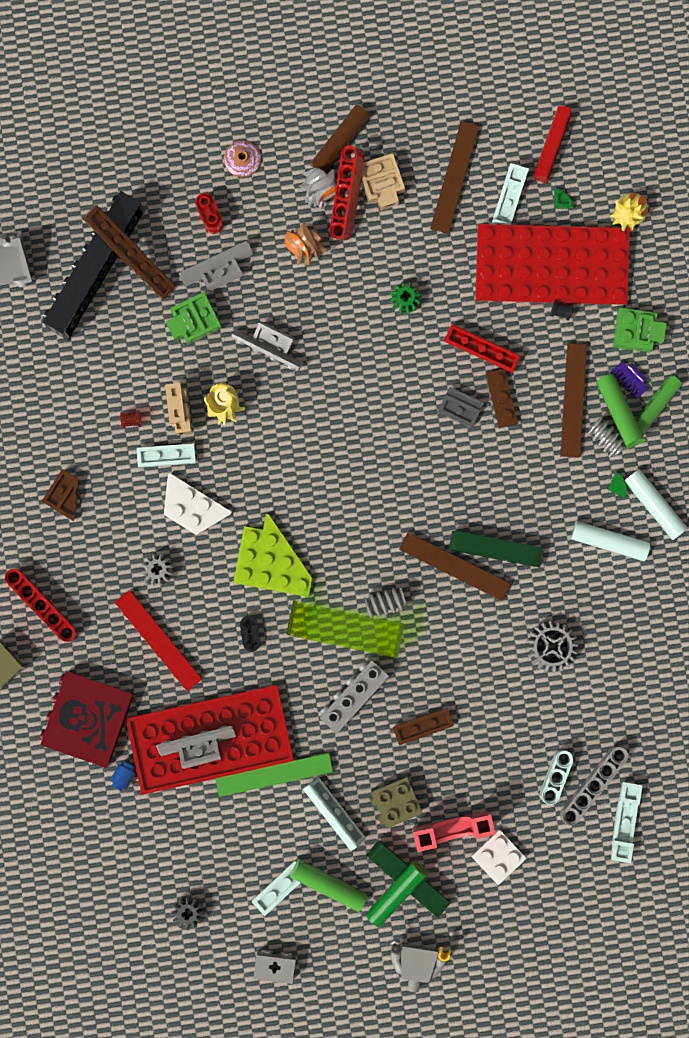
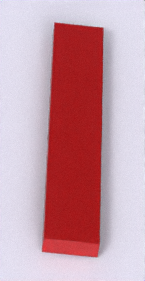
M130 590L114 602L187 692L202 680L200 675Z

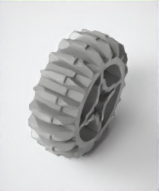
M548 621V627L542 622L541 630L538 626H535L534 629L537 633H529L530 636L534 637L533 640H526L527 643H532V647H526V650H532L533 652L527 655L528 658L535 657L531 663L536 664L539 662L538 669L545 665V672H548L551 667L552 673H556L557 666L560 671H563L562 664L570 667V663L567 660L575 661L571 654H578V651L572 650L573 647H578V643L572 644V640L577 639V637L569 636L573 630L569 629L566 632V624L559 628V621H556L554 627L552 621ZM552 630L562 635L552 640L549 636H546L545 632ZM539 638H541L544 643V649L541 651L540 654H538L537 651V642ZM564 640H566L567 642V651L565 656L560 650V646L564 642ZM549 642H550V643H555V642H557V643H556V646H557V647H555V648H556L555 651H554V650L547 651V650H548V647H549V646H548ZM553 654L560 661L549 663L543 660V658Z

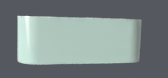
M566 750L555 752L540 790L541 800L548 805L558 802L573 763L572 754ZM561 754L568 756V761L565 764L559 763L558 759ZM555 772L561 774V779L558 782L552 781V774ZM548 790H552L554 797L548 801L545 799V793Z

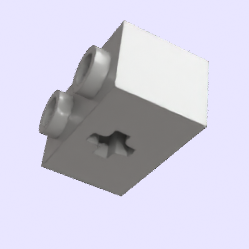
M271 950L257 952L254 979L293 984L296 957L292 956V953L281 952L280 955L273 954ZM273 962H277V965L281 967H277V970H273V966L271 965H273Z

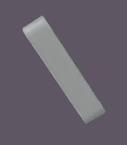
M619 746L610 748L561 809L560 819L565 824L572 826L578 823L626 763L628 753L624 748ZM620 750L622 758L616 761L613 757L614 752ZM608 765L610 773L604 776L601 769L603 766ZM596 780L598 788L591 791L589 784L591 781ZM585 796L586 803L579 806L577 804L578 797ZM568 811L574 812V818L571 821H566L565 814Z

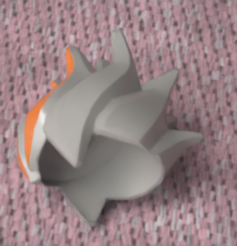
M318 168L301 172L307 178L304 183L298 186L301 187L298 192L307 190L305 203H308V206L311 207L314 202V207L319 205V209H322L323 203L335 196L337 182H335L334 170H331L328 174Z

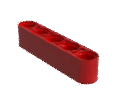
M352 145L345 146L341 152L330 224V235L335 239L343 241L349 240L353 234L365 158L364 151ZM355 151V156L351 159V154ZM352 170V176L348 178V173ZM349 189V195L346 197L345 192ZM344 208L346 209L345 216L342 215V211ZM342 227V228H343V233H342V235L340 236L339 230H340V228Z
M10 569L6 572V583L60 640L72 642L77 638L78 630L21 570ZM17 572L19 574V580L18 582L13 583L11 581V576L13 573ZM30 586L33 590L32 595L26 597L24 590ZM41 600L46 603L43 611L37 608V604ZM53 614L59 616V622L56 625H53L50 621ZM66 628H70L73 633L69 639L65 638L63 634Z

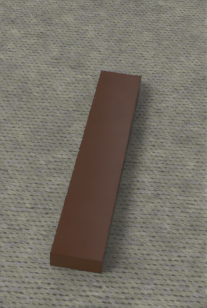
M463 121L460 122L430 227L431 230L445 234L449 233L479 128L477 125Z
M94 205L82 218L160 299L164 300L175 288L176 285L98 205Z
M567 344L560 457L580 458L587 344Z
M408 532L399 548L400 551L500 601L503 600L510 586V583Z

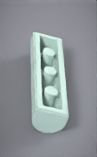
M640 469L625 479L626 485L672 540L688 529Z
M579 521L575 522L571 540L641 561L646 560L650 549L649 542Z
M319 777L303 788L350 851L357 848L366 839Z

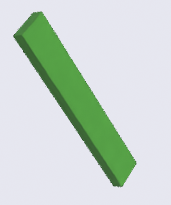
M329 753L220 777L215 780L219 797L327 774L333 772Z

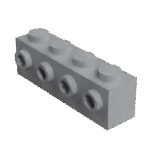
M372 660L369 663L365 661L359 668L361 671L357 677L353 675L345 683L348 687L344 691L339 690L334 695L333 699L335 701L331 706L326 704L320 711L322 714L320 719L336 734L389 677Z

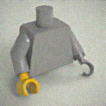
M398 939L390 942L392 947L391 961L396 972L401 974V978L409 980L407 990L411 992H419L420 982L429 983L430 979L435 978L443 969L446 961L450 959L451 950L449 949V952L444 953L442 952L443 947H440L438 955V949L404 944Z

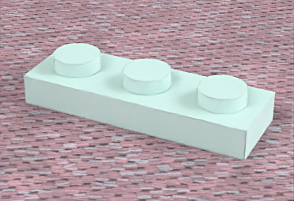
M195 444L137 448L138 467L195 464Z
M296 861L289 865L252 900V903L264 916L300 884V882L289 877Z

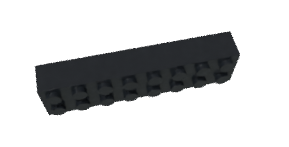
M120 191L118 195L116 194L111 201L112 206L105 213L130 238L145 211L140 201ZM95 231L92 232L90 243L85 244L83 247V255L80 260H76L73 264V271L70 277L67 276L64 279L61 292L56 293L54 296L52 307L50 310L47 309L42 318L44 319L43 324L50 331L68 341L118 258V255Z

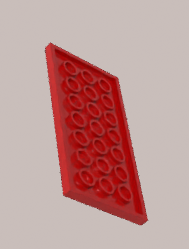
M478 224L475 301L554 303V300H558V303L627 305L630 228H625L622 231V228Z
M278 685L126 718L142 795L294 761ZM221 726H233L236 737L218 741L221 759L185 769L181 766L179 752L160 756L157 750V745L164 741L178 740L183 736L197 735L202 731L217 730Z

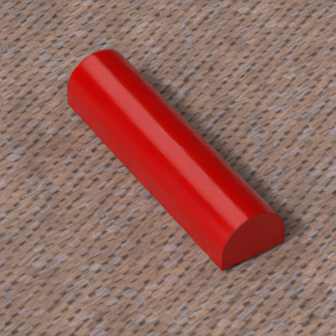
M557 107L533 178L539 182L548 183L571 118L572 110L569 107Z
M451 324L444 339V342L512 373L521 356Z

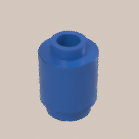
M122 761L121 765L118 764L110 779L113 782L111 786L119 791H122L123 788L127 790L136 774L134 772L136 767L125 761Z

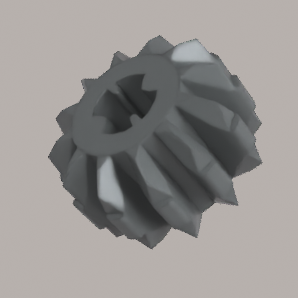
M187 896L186 902L183 898H179L180 905L174 903L173 907L176 910L172 911L171 915L178 916L173 919V922L180 921L181 923L178 926L180 929L183 927V924H186V930H189L190 924L197 928V922L202 923L203 919L200 916L204 915L205 911L198 910L203 904L199 903L196 905L195 903L198 900L196 897L192 902H190V896ZM187 908L190 909L189 912H193L190 917H186L187 914H183Z

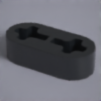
M245 616L240 621L242 642L247 651L254 652L260 647L258 623L254 617ZM246 619L254 622V625L251 626V633H248V628L243 626V623L247 621ZM249 635H252L253 641H257L254 649L246 645V642H249Z

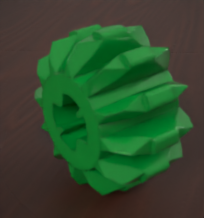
M401 282V288L395 285V291H390L392 298L389 299V302L395 303L392 306L394 310L399 307L398 313L400 314L403 309H405L406 314L410 313L409 308L412 311H416L415 305L421 304V301L418 300L421 298V293H416L418 291L417 286L411 289V282H409L408 287H405V283ZM403 295L409 296L407 302H404V299H402Z

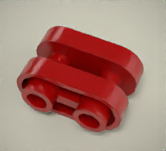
M208 193L198 195L195 205L205 229L210 234L220 233L224 224L213 197Z

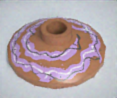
M245 140L236 141L225 151L224 164L227 170L234 176L241 178L249 177L260 167V151L251 142ZM244 154L246 157L241 160L239 155Z

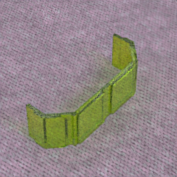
M293 600L286 635L397 658L404 623L370 618Z

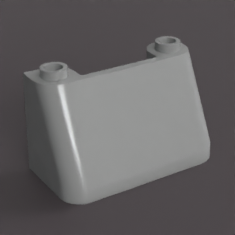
M15 231L1 234L0 286L14 283V285L19 287L30 285L29 282H32L33 279L22 232Z

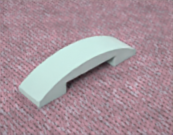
M510 163L491 223L492 225H511L529 170L528 168Z
M622 783L615 816L611 860L631 863L636 816L643 785Z

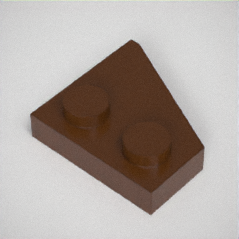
M62 469L42 499V502L74 521L79 479Z

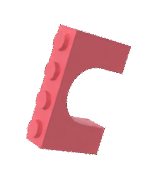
M487 810L411 827L418 852L437 848V844L456 838L474 836L478 839L495 835L492 817Z

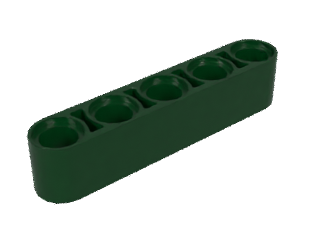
M452 531L449 550L539 568H541L544 548L460 531Z
M380 840L366 854L371 861L394 881L409 866ZM425 879L410 894L437 918L451 904L445 896Z

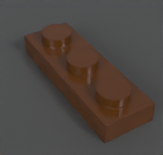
M505 369L486 373L498 429L517 425Z
M448 708L393 726V730L398 744L402 745L451 728L454 725Z

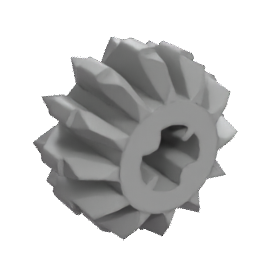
M154 553L152 554L153 560L149 557L145 558L149 564L141 565L147 568L141 574H148L145 578L146 582L152 578L151 585L154 586L158 580V584L162 586V579L166 582L170 581L166 577L167 574L173 576L174 573L168 571V569L174 568V565H166L170 562V558H166L163 561V554H160L157 560V555ZM155 565L162 567L159 575L156 572L153 573V569L156 568Z

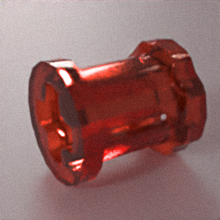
M140 410L134 413L120 412L122 429L128 426L142 427Z

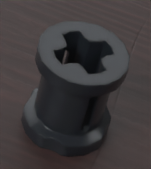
M554 300L550 316L563 317L569 321L573 304L566 305L558 303V300Z

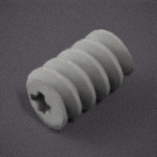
M602 415L589 428L587 435L595 434L593 441L600 439L598 446L605 445L603 452L610 450L611 452L608 457L611 458L616 456L626 446L625 444L623 445L624 441L622 438L617 439L619 432L612 433L613 426L607 428L608 420L601 422L604 417Z
M399 587L398 593L394 588L391 589V595H389L387 590H384L383 597L379 592H376V598L372 594H369L368 600L364 597L370 618H373L374 612L380 617L381 610L386 615H388L389 609L396 613V607L403 611V606L406 605L402 587Z

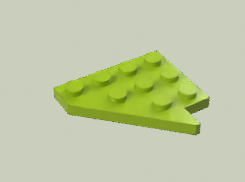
M266 514L263 530L244 526L233 583L309 597L312 577L270 515Z

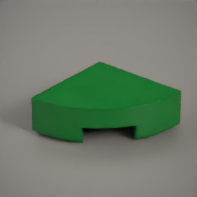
M554 189V209H573L571 198L564 191Z
M616 472L607 490L625 498L627 492L626 482Z

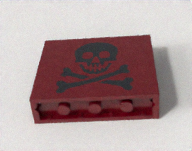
M66 671V674H62L59 685H61L59 693L56 692L53 697L52 703L55 704L53 710H49L46 721L48 724L46 729H43L40 734L39 740H42L40 745L108 768L135 693L123 691L74 674L71 671Z

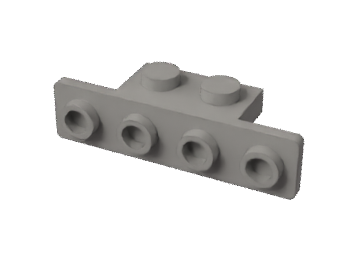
M245 241L195 266L187 268L180 272L179 275L184 286L203 279L210 292L243 276L237 262L251 256L253 253L248 241Z
M262 321L259 322L253 337L237 329L231 335L238 344H246L252 347L253 351L264 353L271 360L286 364V367L291 370H300L304 362L288 355L295 338Z
M221 726L217 730L202 731L197 735H187L178 740L164 741L157 745V750L160 756L179 752L181 766L185 769L221 759L218 741L236 737L233 726Z

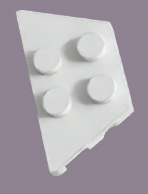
M168 474L164 515L190 532L198 535L232 514L231 511L174 475Z

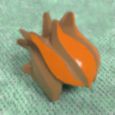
M305 223L301 224L298 233H294V230H291V232L287 230L285 245L297 257V265H300L303 257L304 265H310L313 254L318 258L320 257L319 251L327 252V249L321 245L320 241L324 239L321 238L318 231L315 229L308 230Z

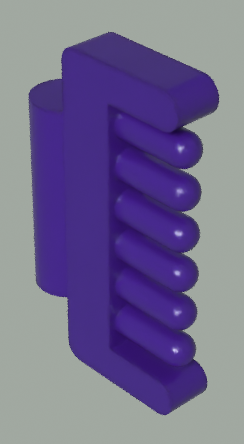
M620 362L610 372L615 378L619 377L617 379L619 382L626 377L621 382V385H624L625 389L628 388V392L634 389L630 393L634 395V399L639 398L647 390V387L643 384L647 378L633 363L626 366L623 362Z

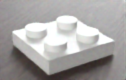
M499 829L495 832V835H492L471 855L497 885L505 880L526 859Z

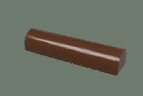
M355 105L311 161L310 166L321 169L327 174L341 156L342 149L353 141L370 119L369 113L361 106Z

